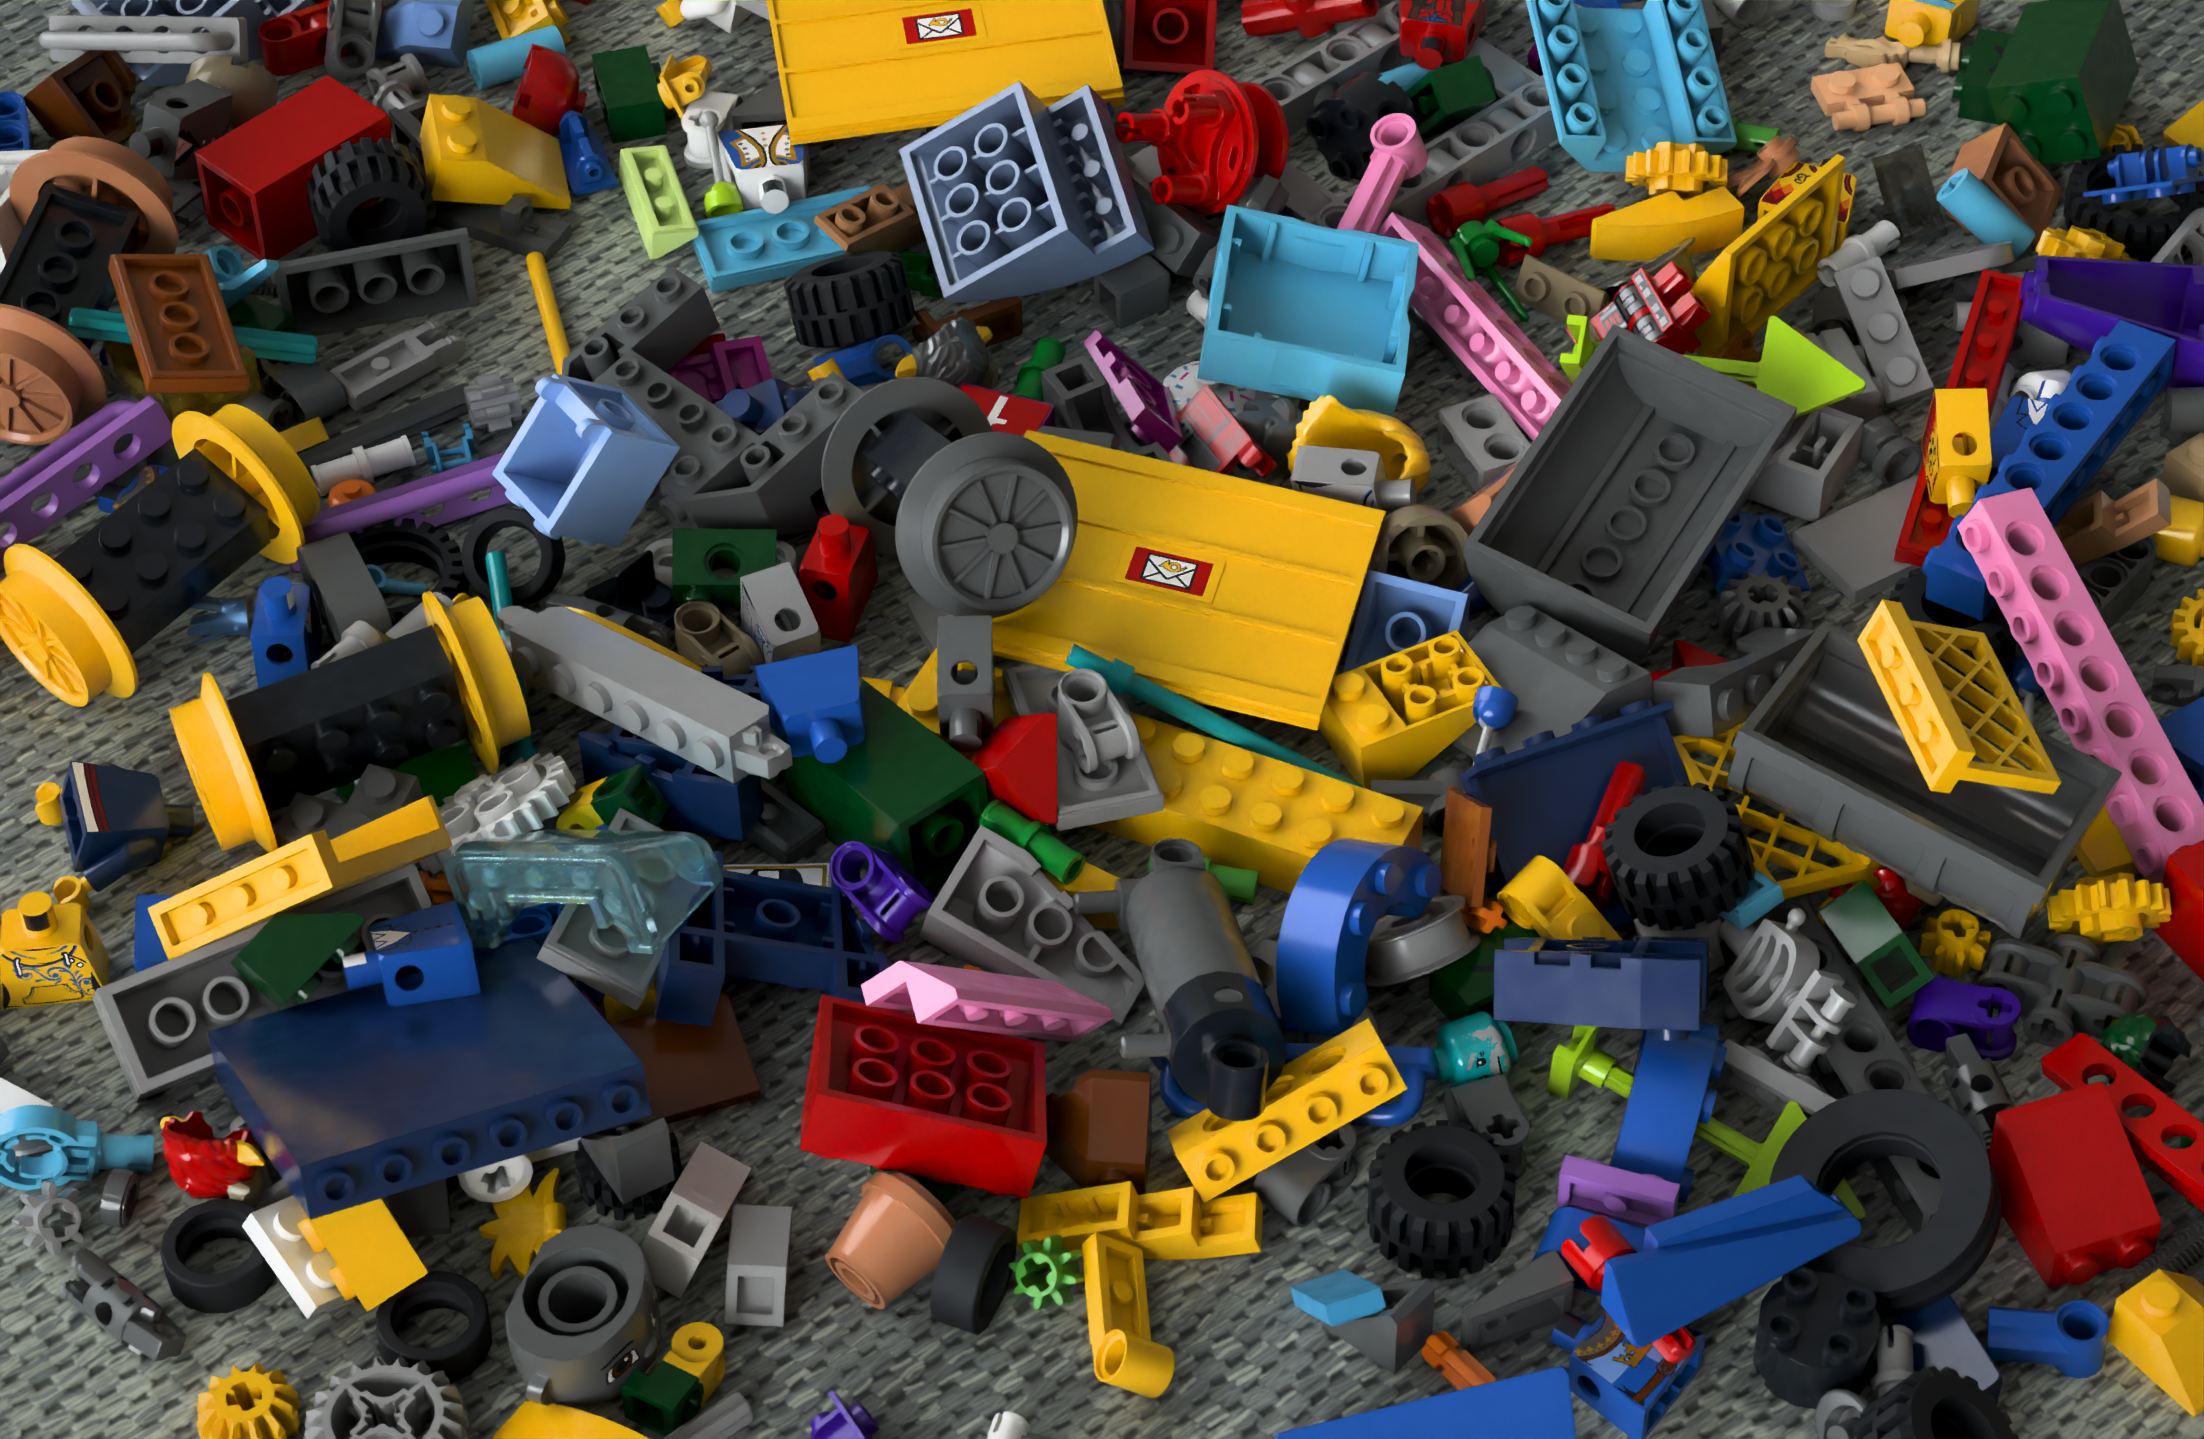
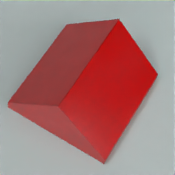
M1123 0L1119 28L1122 70L1190 74L1199 70H1214L1217 0Z
M1057 713L1004 718L982 742V746L978 750L973 751L967 758L985 772L988 804L999 798L1007 806L1032 822L1039 820L1043 824L1057 823Z

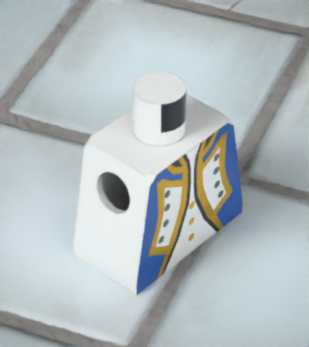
M787 124L718 132L724 179L738 188L745 210L763 208L768 213L777 214L784 211L788 207L789 202L807 198L810 170L808 143L791 145Z

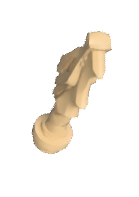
M1845 32L1837 39L1831 37L1826 42L1824 52L1827 58H1844L1848 63L1862 68L1899 62L1904 69L1908 62L1936 64V67L1941 68L1940 73H1949V70L1959 69L1961 43L1952 42V39L1944 38L1943 43H1938V46L1919 45L1910 48L1901 44L1900 41L1891 42L1885 36L1859 40L1848 36Z

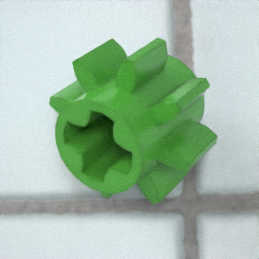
M1058 1234L1046 1237L1043 1246L1037 1239L1024 1241L1022 1248L1026 1255L1020 1261L1009 1263V1268L1016 1271L1018 1283L1013 1292L1015 1295L1026 1293L1034 1297L1033 1305L1036 1310L1047 1308L1052 1303V1299L1059 1306L1072 1303L1074 1301L1073 1294L1069 1289L1076 1283L1085 1281L1084 1274L1079 1273L1080 1268L1077 1260L1082 1254L1081 1250L1069 1251L1061 1248L1062 1236ZM1051 1267L1052 1271L1045 1278L1044 1273Z

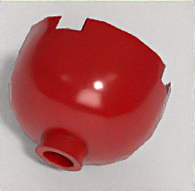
M532 43L523 67L527 70L524 72L521 83L519 82L511 115L555 137L560 134L559 124L565 112L574 110L583 113L587 92L579 90L580 75L575 65L566 56L550 48Z

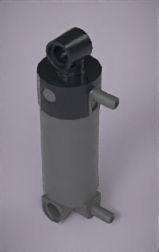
M1171 838L1158 841L1151 847L1150 873L1145 877L1117 879L1114 891L1076 892L1073 896V909L1077 914H1116L1121 933H1129L1159 1021V1034L1123 1035L1119 1040L1120 1055L1123 1058L1166 1056L1175 1080L1186 1095L1207 1105L1211 1113L1219 1118L1230 1121L1254 1119L1265 1110L1266 1091L1277 1080L1283 1070L1287 1057L1283 1031L1271 1000L1263 990L1226 889L1216 875L1205 869V860L1200 848L1196 844L1183 839Z

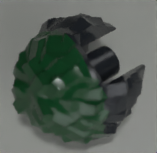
M2135 1012L2113 1020L2110 1026L2103 1030L2101 1034L2103 1041L2100 1044L2164 1094L2171 1092L2177 1087L2176 1084L2165 1079L2164 1075L2171 1068L2174 1059L2180 1054L2190 1058V1049L2192 1047V1044L2185 1036V1032L2177 1028L2168 1016H2155L2146 1013L2138 1014ZM2106 1076L2109 1085L2115 1081L2113 1078Z

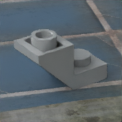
M733 1205L727 1261L724 1324L784 1327L793 1207Z

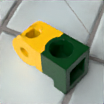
M638 764L576 790L568 803L567 809L559 815L556 821V830L566 844L575 849H580L581 841L594 829L603 824L610 826L619 808L657 827L670 805L643 766Z
M692 1322L682 1326L675 1332L671 1340L672 1350L665 1355L650 1375L637 1369L631 1373L622 1385L625 1418L666 1437L697 1414L725 1375V1360L722 1354L724 1350L723 1336L719 1329L712 1324Z

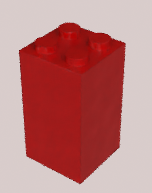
M327 75L195 152L208 224L260 261L263 259L278 260L318 236V232L308 205L307 195L309 194L306 188L308 179L314 178L312 169L316 163H325L323 156L330 150L334 152L341 150L340 144L350 141L351 145L360 143V138L370 137L372 142H377L381 137L390 139L392 143V123L388 114L381 107L374 106L360 97L352 88L345 87ZM381 197L366 200L357 207H366Z

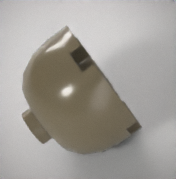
M226 55L205 56L194 60L186 76L185 83L194 79H200L233 94L228 133L277 104L279 83L272 73L260 65L250 61L248 62L247 69L232 65L234 57Z
M1415 504L1399 508L1384 519L1369 569L1417 582H1429V585L1454 590L1458 583L1461 584L1470 574L1466 558L1463 557V545L1469 536L1455 518L1435 506Z

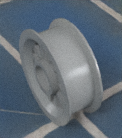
M1450 895L1431 899L1419 919L1387 915L1377 920L1369 939L1365 957L1370 973L1365 978L1366 984L1372 987H1379L1411 980L1440 969L1475 949L1481 939L1478 934L1469 933L1460 911L1466 903L1465 898L1461 895Z

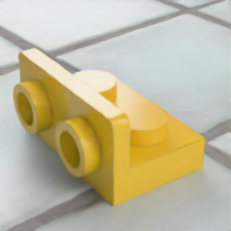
M485 0L502 40L555 25L562 36L564 45L571 42L565 25L570 20L557 0Z

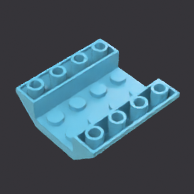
M1526 0L1559 144L1587 172H1626L1627 155H1633V152L1647 153V150L1656 148V143L1659 142L1700 144L1705 147V152H1709L1708 155H1717L1736 145L1737 139L1701 0H1648L1643 9L1575 7L1573 0Z

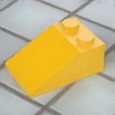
M429 94L419 138L427 183L434 201L506 205L514 194L530 198L532 207L570 209L571 199L559 139L476 97Z

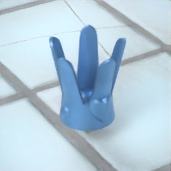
M247 595L227 599L204 596L190 607L217 611L215 613L197 615L191 619V626L187 630L188 636L209 635L198 642L192 643L191 647L227 635L250 636V618H253L254 612H249Z

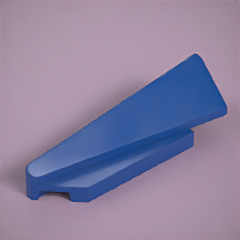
M1800 1174L1647 1226L1645 1229L1643 1252L1605 1260L1601 1305L1631 1344L1637 1348H1643L1861 1234V1224L1838 1196L1833 1194L1830 1197L1823 1193L1811 1180Z
M1563 1366L1284 1431L1276 1434L1274 1439H1577L1567 1369Z

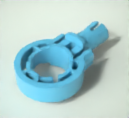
M45 1105L20 1106L0 1114V1183L5 1186L19 1190L40 1189L43 1181L54 1182L56 1186H62L70 1180L91 1181L93 1174H98L99 1169L112 1170L114 1167L132 1171H152L154 1135L131 1136L101 1133V1128H97V1121L77 1120L73 1115L64 1110ZM21 1134H25L26 1140H46L48 1144L53 1145V1151L45 1153L41 1157L21 1155L19 1161H16V1152L11 1147L20 1142Z

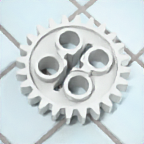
M538 753L526 762L521 757L510 767L506 768L504 764L500 765L498 772L489 776L483 773L479 778L461 786L453 796L445 797L443 799L445 804L442 807H438L453 847L419 861L424 871L430 870L432 874L443 870L447 874L459 865L461 870H464L474 860L479 859L480 863H483L491 853L498 851L502 854L506 852L507 848L526 840V837L532 830L543 828L542 821L557 816L559 812L556 808L569 803L570 800L567 796L576 791L573 785L577 782L561 755L554 757L552 753H548L541 758Z

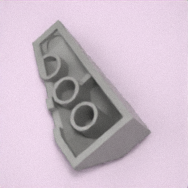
M980 825L928 910L919 937L959 960L990 973L1056 981L1109 1007L1113 1019L1108 1022L1121 1026L1145 985L1143 974L1103 931H1097L1082 914L1074 912L1073 899L1065 890L1060 892L1040 871L1041 865L1029 852Z

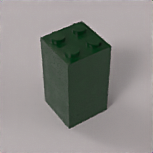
M2046 0L2027 3L1990 80L1987 91L1998 126L2006 122L2020 138L2019 140L2034 159H2038L2042 165L2102 158L2139 72L2120 1Z
M862 679L864 687L865 740L860 744L847 746L845 756L835 763H822L817 760L815 754L801 757L792 756L793 765L788 769H784L788 798L821 821L826 827V838L837 847L850 841H856L887 850L910 875L931 892L947 881L979 829L981 814L988 806L985 772ZM868 859L862 865L867 871L869 870Z

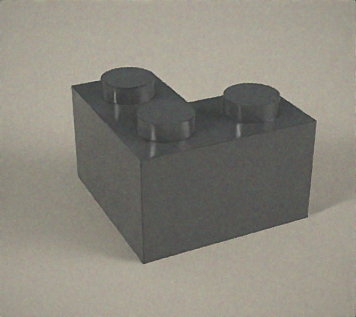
M369 763L346 805L296 792L274 831L278 848L324 829L329 840H332L424 798L418 776Z

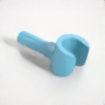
M373 564L366 565L380 593L422 596L424 592H427V584L387 578L384 571Z

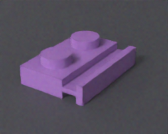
M1565 1155L1559 1172L1557 1207L1578 1208L1594 1214L1606 1215L1608 1218L1646 1229L1647 1226L1677 1216L1680 1184L1665 1181L1661 1177L1652 1174H1638L1611 1167L1599 1160H1584Z

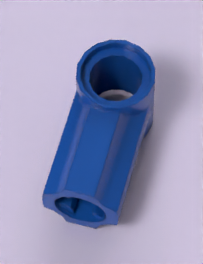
M887 334L814 358L813 362L816 367L834 357L845 379L859 387L897 378L895 376L896 368L885 370L877 362L876 355L881 345L887 342H895L902 350V359L906 353L912 354V348L904 338Z
M2084 1300L2067 1302L2061 1305L2057 1311L1989 1306L1986 1351L1992 1360L2054 1365L2058 1371L2066 1376L2088 1378L2097 1374L2103 1366L2109 1328L2108 1317L2101 1307Z

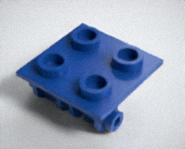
M2185 144L2178 147L2157 148L2155 153L2151 149L2135 153H2119L2115 159L2108 161L2107 166L2109 176L2116 179V187L2083 192V196L2101 195L2102 204L2195 192V182L2204 181V176H2199L2198 167H2201L2204 163L2203 151L2200 147L2194 148L2192 144Z
M1739 510L1738 514L1729 521L1705 558V561L1712 568L1715 589L1719 595H1721V592L1726 587L1728 579L1740 580L1744 571H1748L1754 576H1761L1767 570L1769 577L1772 578L1786 575L1789 585L1800 587L1801 592L1811 590L1783 521L1771 515H1757Z

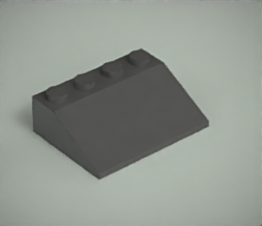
M1530 605L1511 608L1505 613V616L1485 624L1468 643L1501 688L1510 691L1519 700L1515 717L1505 728L1493 732L1489 749L1503 746L1506 754L1523 749V740L1541 732L1553 730L1555 738L1572 733V724L1594 715L1602 714L1604 722L1621 717V708L1643 699L1650 698L1653 706H1655L1651 672ZM1475 723L1452 742L1451 745L1470 757H1474L1483 729Z

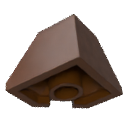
M116 50L87 51L48 76L23 97L27 108L49 137L58 140L78 135L80 137L102 138L120 144L136 132V116L131 115V96L136 93V76Z
M1092 1069L1077 1078L1076 1088L1060 1097L1054 1093L1046 1096L1047 1145L1044 1153L1082 1189L1131 1181L1138 1195L1146 1194L1152 1149L1151 1073Z

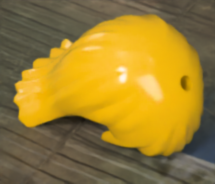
M1321 395L1317 401L1310 402L1309 409L1303 412L1302 421L1295 427L1296 439L1292 441V449L1287 454L1288 470L1292 475L1298 446L1308 445L1376 451L1382 456L1387 480L1414 479L1417 494L1427 484L1432 470L1430 455L1427 452L1425 443L1421 437L1401 420L1376 411L1348 408L1339 403L1332 395H1327L1326 397Z

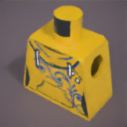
M34 891L27 893L19 900L18 908L7 909L2 913L0 940L1 1009L92 1000L98 988L108 985L109 954L83 905L76 902L52 904L51 897L47 893Z

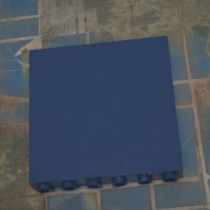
M532 937L474 954L481 990L479 994L394 1007L388 1005L380 983L345 991L307 1002L300 1006L297 1005L207 1031L218 1083L310 1220L650 1116L652 1114L643 1062L563 972L537 959L541 947Z

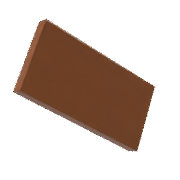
M207 254L110 255L108 269L147 393L248 391L250 377Z

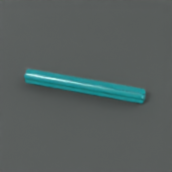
M77 307L71 309L68 318V331L77 338L132 344L122 313ZM232 326L243 357L309 365L313 364L316 360L318 342L314 335Z

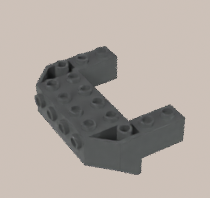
M672 266L563 359L562 375L623 389L681 447L645 503L679 528L777 529V536L814 530L818 526L819 518L810 497L822 487L821 465L825 445L842 413L858 397L865 393L835 372L830 373L760 436L739 421H734L724 411L667 374L672 367L720 327L703 286Z

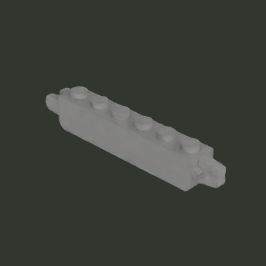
M512 605L501 608L499 613L496 614L498 628L510 634L505 636L503 643L512 661L515 674L732 783L738 782L749 774L771 779L778 775L781 770L788 769L793 765L791 746L771 732L769 705L564 606L548 607L536 613L530 609L519 607V605Z

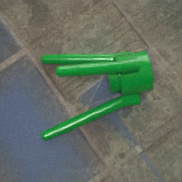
M1489 219L1485 224L1475 220L1465 222L1457 229L1454 238L1449 240V246L1456 252L1466 279L1473 282L1476 279L1473 266L1479 267L1522 322H1528V313L1495 270L1493 263L1499 256L1500 246L1498 237L1526 247L1531 246L1533 240L1521 233L1500 226L1494 219Z

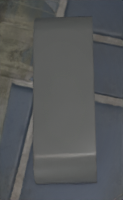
M348 532L296 547L297 558L305 583L312 587L315 602L337 644L341 641V634L358 620L368 623L384 634L392 628L385 601Z
M2151 536L2121 550L2089 561L2078 571L2082 582L2108 629L2136 602L2150 584L2157 552V543Z

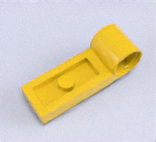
M1535 856L1497 894L1498 902L1504 906L1503 911L1513 922L1524 929H1535L1541 937H1547L1548 939L1605 937L1606 940H1623L1563 870L1544 856Z
M1095 1232L1082 1243L1089 1338L1093 1351L1095 1375L1101 1382L1149 1398H1156L1170 1384L1174 1373L1175 1358L1173 1351L1168 1346L1151 1341L1143 1249Z

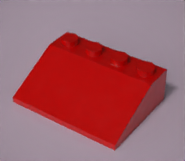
M822 994L802 1111L800 1150L815 1153L826 1159L839 1158L872 1165L874 1168L882 1171H900L928 1177L938 1183H956L984 1189L994 1195H1012L1029 1199L1047 1145L1045 1043L1000 1033L918 1024L915 1014L866 1006L865 1003Z

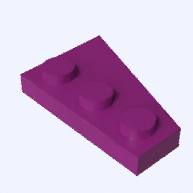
M1096 328L1083 343L1133 422L1131 429L1147 445L1158 442L1160 446L1170 453L1183 437L1169 389Z

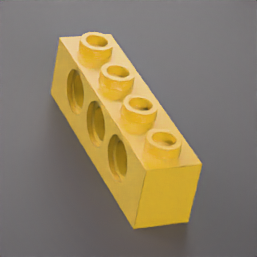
M1368 1018L1285 1064L1281 1075L1266 1091L1265 1110L1260 1116L1246 1121H1230L1219 1118L1207 1108L1169 1129L1167 1134L1176 1157L1203 1203L1406 1091L1408 1088Z

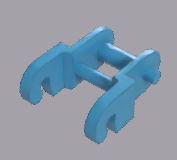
M469 423L462 424L464 432L462 446L438 451L437 444L430 441L428 431L421 432L428 464L435 462V465L430 466L432 473H440L478 460L477 457H471L476 452ZM464 454L465 457L441 462L443 457Z

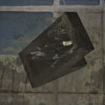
M1921 144L1872 158L1884 205L1871 208L1870 211L1879 221L1887 220L1897 227L1900 237L1896 239L1900 240V245L1903 248H1907L1946 236L1947 231L1938 201L1936 200L1935 190Z

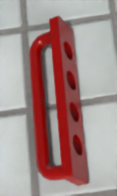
M2085 1033L2076 1035L2041 1058L2043 1075L2065 1092L2089 1085L2088 1079L2093 1076L2105 1075L2113 1078L2115 1081L2106 1086L2136 1160L2204 1212V1124ZM2137 1105L2148 1106L2154 1110L2151 1115L2144 1118H2133L2124 1114L2128 1108ZM2175 1136H2185L2194 1140L2191 1146L2184 1149H2173L2164 1145L2167 1139Z

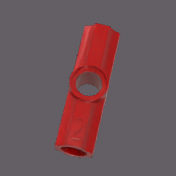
M1244 0L1241 5L1242 25L1247 35L1259 37L1299 30L1301 36L1305 38L1316 37L1327 32L1335 23L1374 17L1379 9L1378 0Z

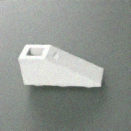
M702 1141L699 1143L641 1245L649 1264L654 1285L681 1299L752 1168Z

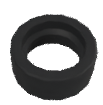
M505 507L489 511L473 523L464 537L461 552L464 575L474 591L491 602L485 559L488 544L493 536L504 528L512 526L525 528L539 542L541 561L539 570L532 580L525 585L511 587L513 606L536 603L554 590L563 575L566 555L562 537L556 540L541 533L533 524L535 519L526 510Z
M233 1199L210 1200L188 1208L172 1221L164 1233L160 1255L166 1278L173 1296L187 1308L203 1313H229L252 1304L267 1292L276 1277L275 1272L242 1227L248 1216L252 1212L257 1211L252 1205ZM218 1238H237L250 1242L254 1247L253 1252L246 1261L235 1269L220 1274H201L189 1270L185 1265L186 1260L194 1250L202 1244Z
M968 1214L959 1221L943 1249L935 1272L930 1299L932 1319L976 1335L981 1334L988 1328L1006 1294L1013 1270L1009 1268V1263L1015 1262L1017 1238L1015 1230L972 1214Z
M445 1271L428 1272L425 1276L382 1302L376 1312V1333L381 1357L386 1365H393L400 1355L408 1363L409 1368L424 1360L427 1366L430 1367L431 1374L443 1370L450 1384L471 1375L486 1360L492 1346V1327L487 1300L475 1283L459 1274ZM439 1308L455 1310L465 1315L469 1320L468 1329L461 1336L441 1347L421 1348L411 1346L402 1341L399 1336L400 1328L412 1316L426 1310Z

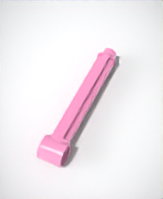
M1393 113L1384 116L1372 127L1370 139L1374 151L1370 156L1371 162L1336 229H1352L1376 234L1403 180L1415 177L1426 167L1428 162L1427 150L1415 121L1409 115Z

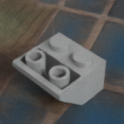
M1827 406L1796 418L1787 438L1767 462L1753 484L1747 499L1810 522L1821 519L1858 465L1864 419Z

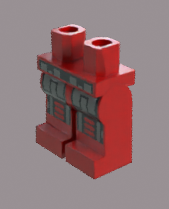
M1670 261L1654 276L1641 267L1631 276L1633 282L1622 286L1616 292L1613 301L1590 320L1600 341L1603 340L1612 325L1615 324L1678 354L1684 355L1685 351L1691 354L1702 345L1694 331L1712 316V313L1703 300L1691 290L1678 302L1676 301L1694 283L1684 269L1675 262ZM1566 327V330L1569 333L1572 341L1574 342V344H1577L1569 328Z

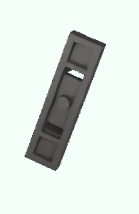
M514 194L506 205L433 201L436 208V217L432 219L434 226L448 231L467 227L469 238L524 256L531 252H540L544 256L545 263H548L572 237L571 223L534 212L530 198Z

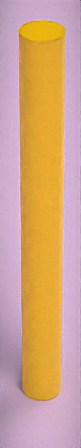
M535 251L526 256L525 262L556 373L562 375L563 359L571 351L544 256L542 253Z

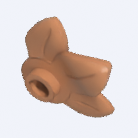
M1778 135L1772 138L1757 152L1759 158L1746 169L1735 172L1728 177L1727 186L1724 187L1728 190L1738 185L1736 196L1740 198L1766 174L1771 179L1777 177L1800 156V152L1794 147L1796 144L1795 139L1789 136L1782 140Z

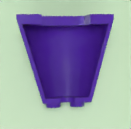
M2038 255L2034 272L2025 271L2019 300L2023 301L2021 310L2022 321H2027L2028 324L2089 355L2092 354L2093 348L2100 336L2104 335L2107 337L2120 320L2129 322L2176 340L2172 377L2161 391L2166 393L2168 387H2204V266Z

